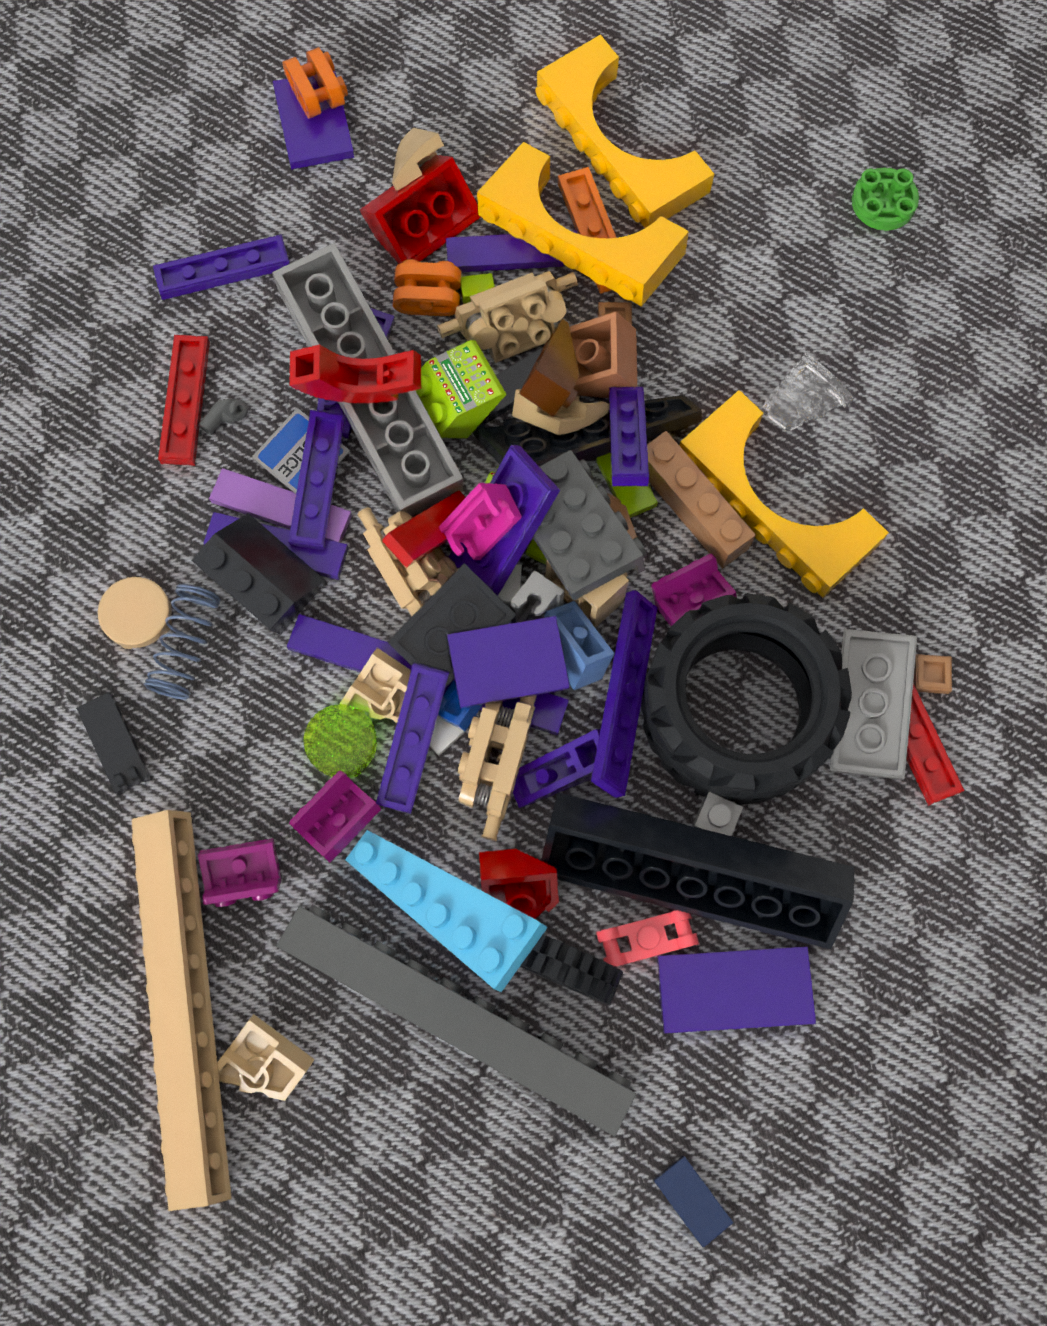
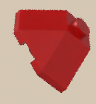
M518 849L479 852L481 889L483 892L534 919L545 910L550 912L559 903L557 870L555 867Z

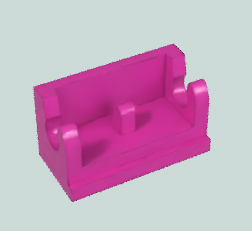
M479 483L439 526L441 533L445 534L452 550L457 556H461L464 553L461 542L467 547L468 553L473 560H481L522 516L506 485Z

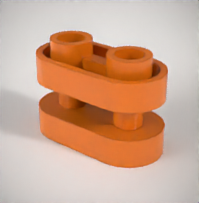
M319 47L306 52L308 63L300 65L296 57L282 62L287 80L308 119L321 114L319 103L327 100L329 106L334 109L344 105V97L348 96L343 78L341 76L336 77L333 72L335 68L327 51L323 53ZM314 76L320 88L314 90L308 80L309 77Z
M408 259L395 267L394 283L398 288L393 292V308L396 311L408 315L451 316L455 314L456 307L460 306V295L456 290L461 286V270L452 262L439 261L437 263H428Z

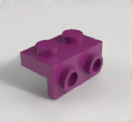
M708 554L701 559L695 560L689 565L663 576L651 585L655 606L670 626L689 610H698L705 601L724 595H732L737 598L736 591L718 571L717 560L713 554Z
M340 770L324 784L320 791L306 805L300 808L289 824L330 863L381 811V808Z
M274 838L200 850L198 853L205 889L202 896L204 905L214 904L216 907H224L234 904L237 899L249 897L255 901L265 900L279 891L282 879Z

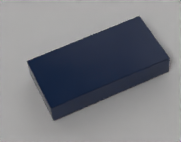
M685 1156L680 1157L653 1179L702 1248L734 1223Z

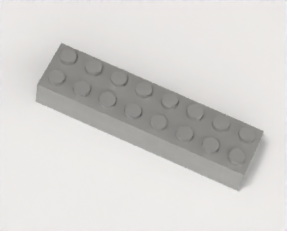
M335 243L272 272L277 290L308 347L320 344L336 354L359 359L380 358L395 354ZM415 390L400 393L399 400L389 402H338L397 512L404 511L414 516L458 490L463 491V477Z

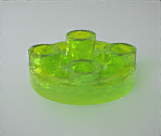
M346 704L331 705L320 710L309 721L304 733V749L313 766L323 774L333 777L338 771L342 770L348 777H355L372 761L377 749V733L370 718L360 709Z

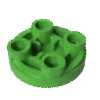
M870 168L865 170L852 194V207L857 217L867 226L877 230H895L906 225L913 217L919 203V193L913 182V174L903 168L898 170L893 168Z

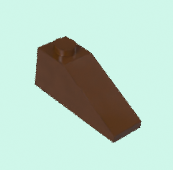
M562 319L550 338L546 341L518 393L553 417L561 406L567 409L578 393L574 386L580 374L569 324L566 320Z

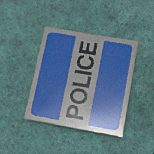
M298 408L252 456L254 461L295 494L297 492L309 417ZM342 443L338 464L350 452Z

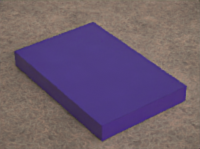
M314 76L308 78L314 90L320 88ZM288 80L273 81L291 170L355 158L343 105L332 109L326 100L319 103L321 114L308 119Z
M556 616L447 635L460 709L570 688Z

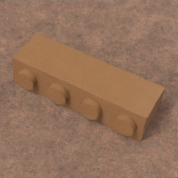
M665 431L648 443L649 483L708 553L715 556L719 566L722 569L749 550L756 536L755 533L671 435Z

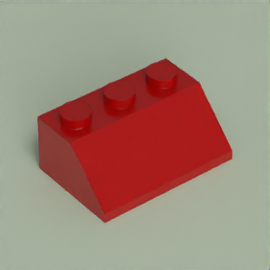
M435 155L419 167L422 176L398 191L395 190L394 186L390 187L360 209L375 238L398 264L408 259L422 261L444 245L446 238L455 237L481 218L478 215V204L453 157Z

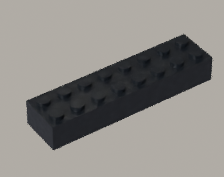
M557 793L541 858L542 862L556 868L557 880L827 949H832L854 902L855 867Z

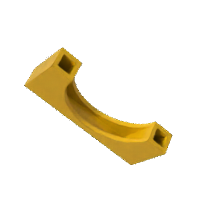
M600 34L537 71V87L535 91L541 104L547 105L554 113L557 124L562 129L566 128L570 133L576 148L580 152L584 151L589 157L595 172L598 175H603L609 182L614 196L618 199L621 198L628 206L629 213L634 221L640 222L646 228L660 216L668 219L709 194L714 173L695 150L673 159H644L622 151L603 135L595 121L592 108L601 91L617 78L619 56Z
M523 142L477 192L478 215L486 222L495 224L508 231L513 237L533 245L541 253L549 254L563 262L568 268L583 273L595 283L606 286L618 293L623 299L631 300L642 307L686 254L689 231L662 216L645 229L619 238H592L566 229L548 214L540 199L544 187L550 180V156Z
M738 390L681 440L679 446L756 535L755 538L762 544L767 543L776 552V556L782 565L789 569L792 568L801 576L803 585L809 591L818 593L824 598L883 542L889 532L864 508L856 515L842 522L824 526H811L789 521L766 507L752 490L744 468L745 443L758 428L763 412Z

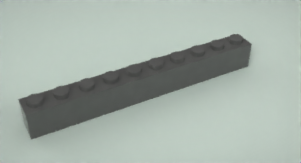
M312 904L309 910L301 906L298 907L276 947L614 1137L616 1136L637 1094L629 1090L631 1081L613 1071L610 1072L608 1077L594 1070L597 1062L579 1052L576 1053L574 1058L560 1051L563 1043L545 1033L542 1034L540 1039L527 1033L529 1024L509 1014L507 1020L493 1014L496 1006L478 996L475 997L473 1002L459 995L463 989L462 987L444 977L440 984L428 978L427 974L430 969L412 959L408 961L407 965L394 959L397 951L378 940L374 947L361 940L363 932L345 922L341 929L328 922L331 914Z

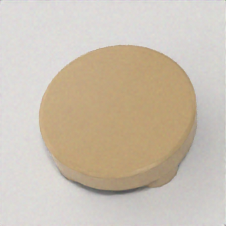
M142 577L122 579L111 585L99 602L98 620L102 630L112 641L125 649L150 645L170 630L165 622L167 617L172 616L170 600L163 589L152 580Z

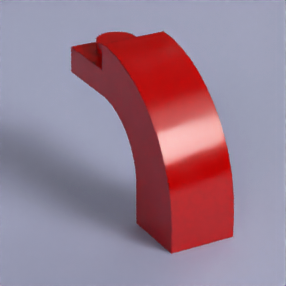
M320 344L290 351V386L310 396L337 402L380 403L399 400L400 393L421 389V354L410 350L380 358L359 359L336 354Z

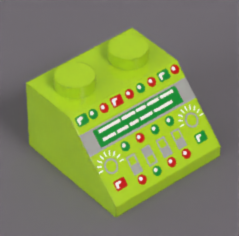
M469 340L426 361L421 367V389L415 390L441 438H468L507 395L476 340Z

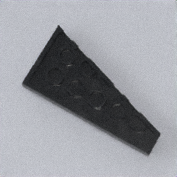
M685 395L644 400L647 441L654 440L665 431L670 433L676 430H684L688 426L702 422V410ZM610 410L593 424L578 431L561 435L554 434L528 422H517L516 418L503 419L502 426L485 428V423L481 422L473 431L477 440L499 464H501L511 445L521 446L539 467L569 450H572L578 461L582 459L593 461L600 456L611 453Z

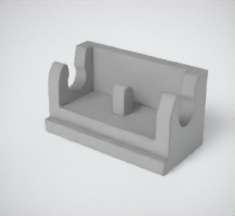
M534 570L511 600V610L516 614L512 622L527 621L531 615L545 618L546 611L563 605L564 590Z

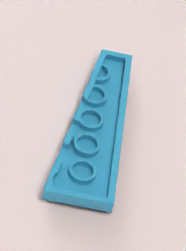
M366 830L345 859L487 984L499 992L504 990L548 928L536 919Z

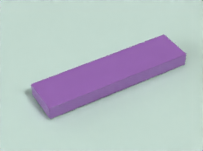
M222 468L209 500L213 504L243 514L249 513L260 520L290 529L296 494L292 491ZM331 505L326 539L342 542L352 517L351 511Z

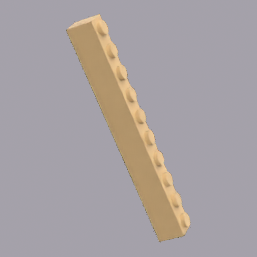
M165 810L132 819V842L135 851V875L138 883L139 916L142 925L143 956L145 958L147 978L146 992L149 1000L150 1032L153 1042L154 1072L157 1084V1109L160 1116L162 1137L161 1151L165 1169V1193L168 1201V1211L209 1206L232 1198L191 812Z

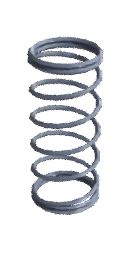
M179 584L176 586L175 592L180 597L173 599L171 604L181 615H173L165 619L167 626L176 633H167L159 637L161 644L172 652H159L153 655L155 662L166 670L148 672V679L145 680L144 686L158 694L186 700L190 698L189 695L191 694L188 689L168 681L151 678L150 675L170 674L190 680H195V677L164 665L156 657L159 655H172L200 662L201 659L173 649L162 639L164 637H181L201 644H206L207 641L177 630L168 621L169 619L180 618L189 619L206 626H212L213 624L205 619L192 617L184 613L174 603L179 600H187L216 609L219 607L221 599L218 595L207 589L189 584ZM185 591L197 593V594L203 595V596H205V597H208V598H210V599H212V600L200 598V597L191 595V594H189V593H187V592H185Z

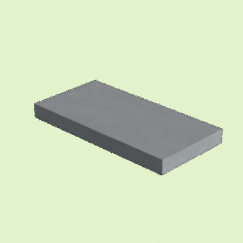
M844 629L841 649L842 669L848 668L852 699L848 711L851 713L844 736L833 750L829 772L898 780L905 779L917 636Z

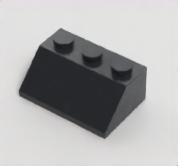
M249 513L216 532L191 560L268 629L280 635L327 582Z

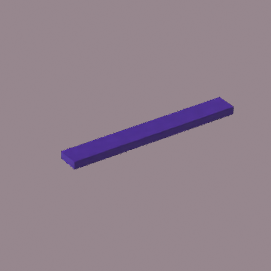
M301 614L298 615L287 644L288 650L357 672L362 671L376 648H379L412 670V666L388 642ZM451 683L445 688L444 694L446 693ZM550 693L537 695L530 727L558 736L569 700ZM521 698L505 700L502 706H504V709L507 707L508 709L515 710L516 703L520 702ZM483 704L479 711H482L486 704Z

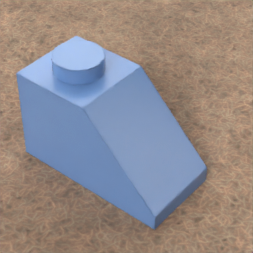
M572 601L546 611L545 618L556 616L569 685L572 689L577 690L601 680L615 653L577 603Z

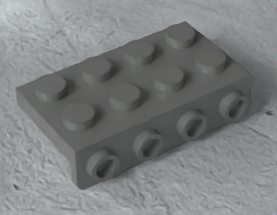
M569 450L541 465L542 471L560 489V492L535 532L533 539L573 601L633 568L638 574L645 571L644 558L647 557V553L643 544L637 537L631 538L627 532L629 530L627 522L621 512H613L609 506L611 502L606 490L602 485L596 487L592 481V472L584 459L578 461L572 450Z

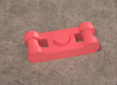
M676 910L596 932L599 944L603 943L606 954L603 961L618 967L699 945L697 933H692L689 919H692L691 914ZM675 924L678 938L668 940L664 926ZM627 937L631 951L621 953L617 939Z

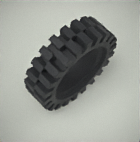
M544 934L520 966L538 976L607 1005H611L624 973L622 970L601 959Z

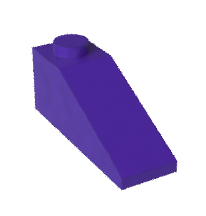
M595 729L520 767L513 789L518 807L523 808L591 780L601 729Z

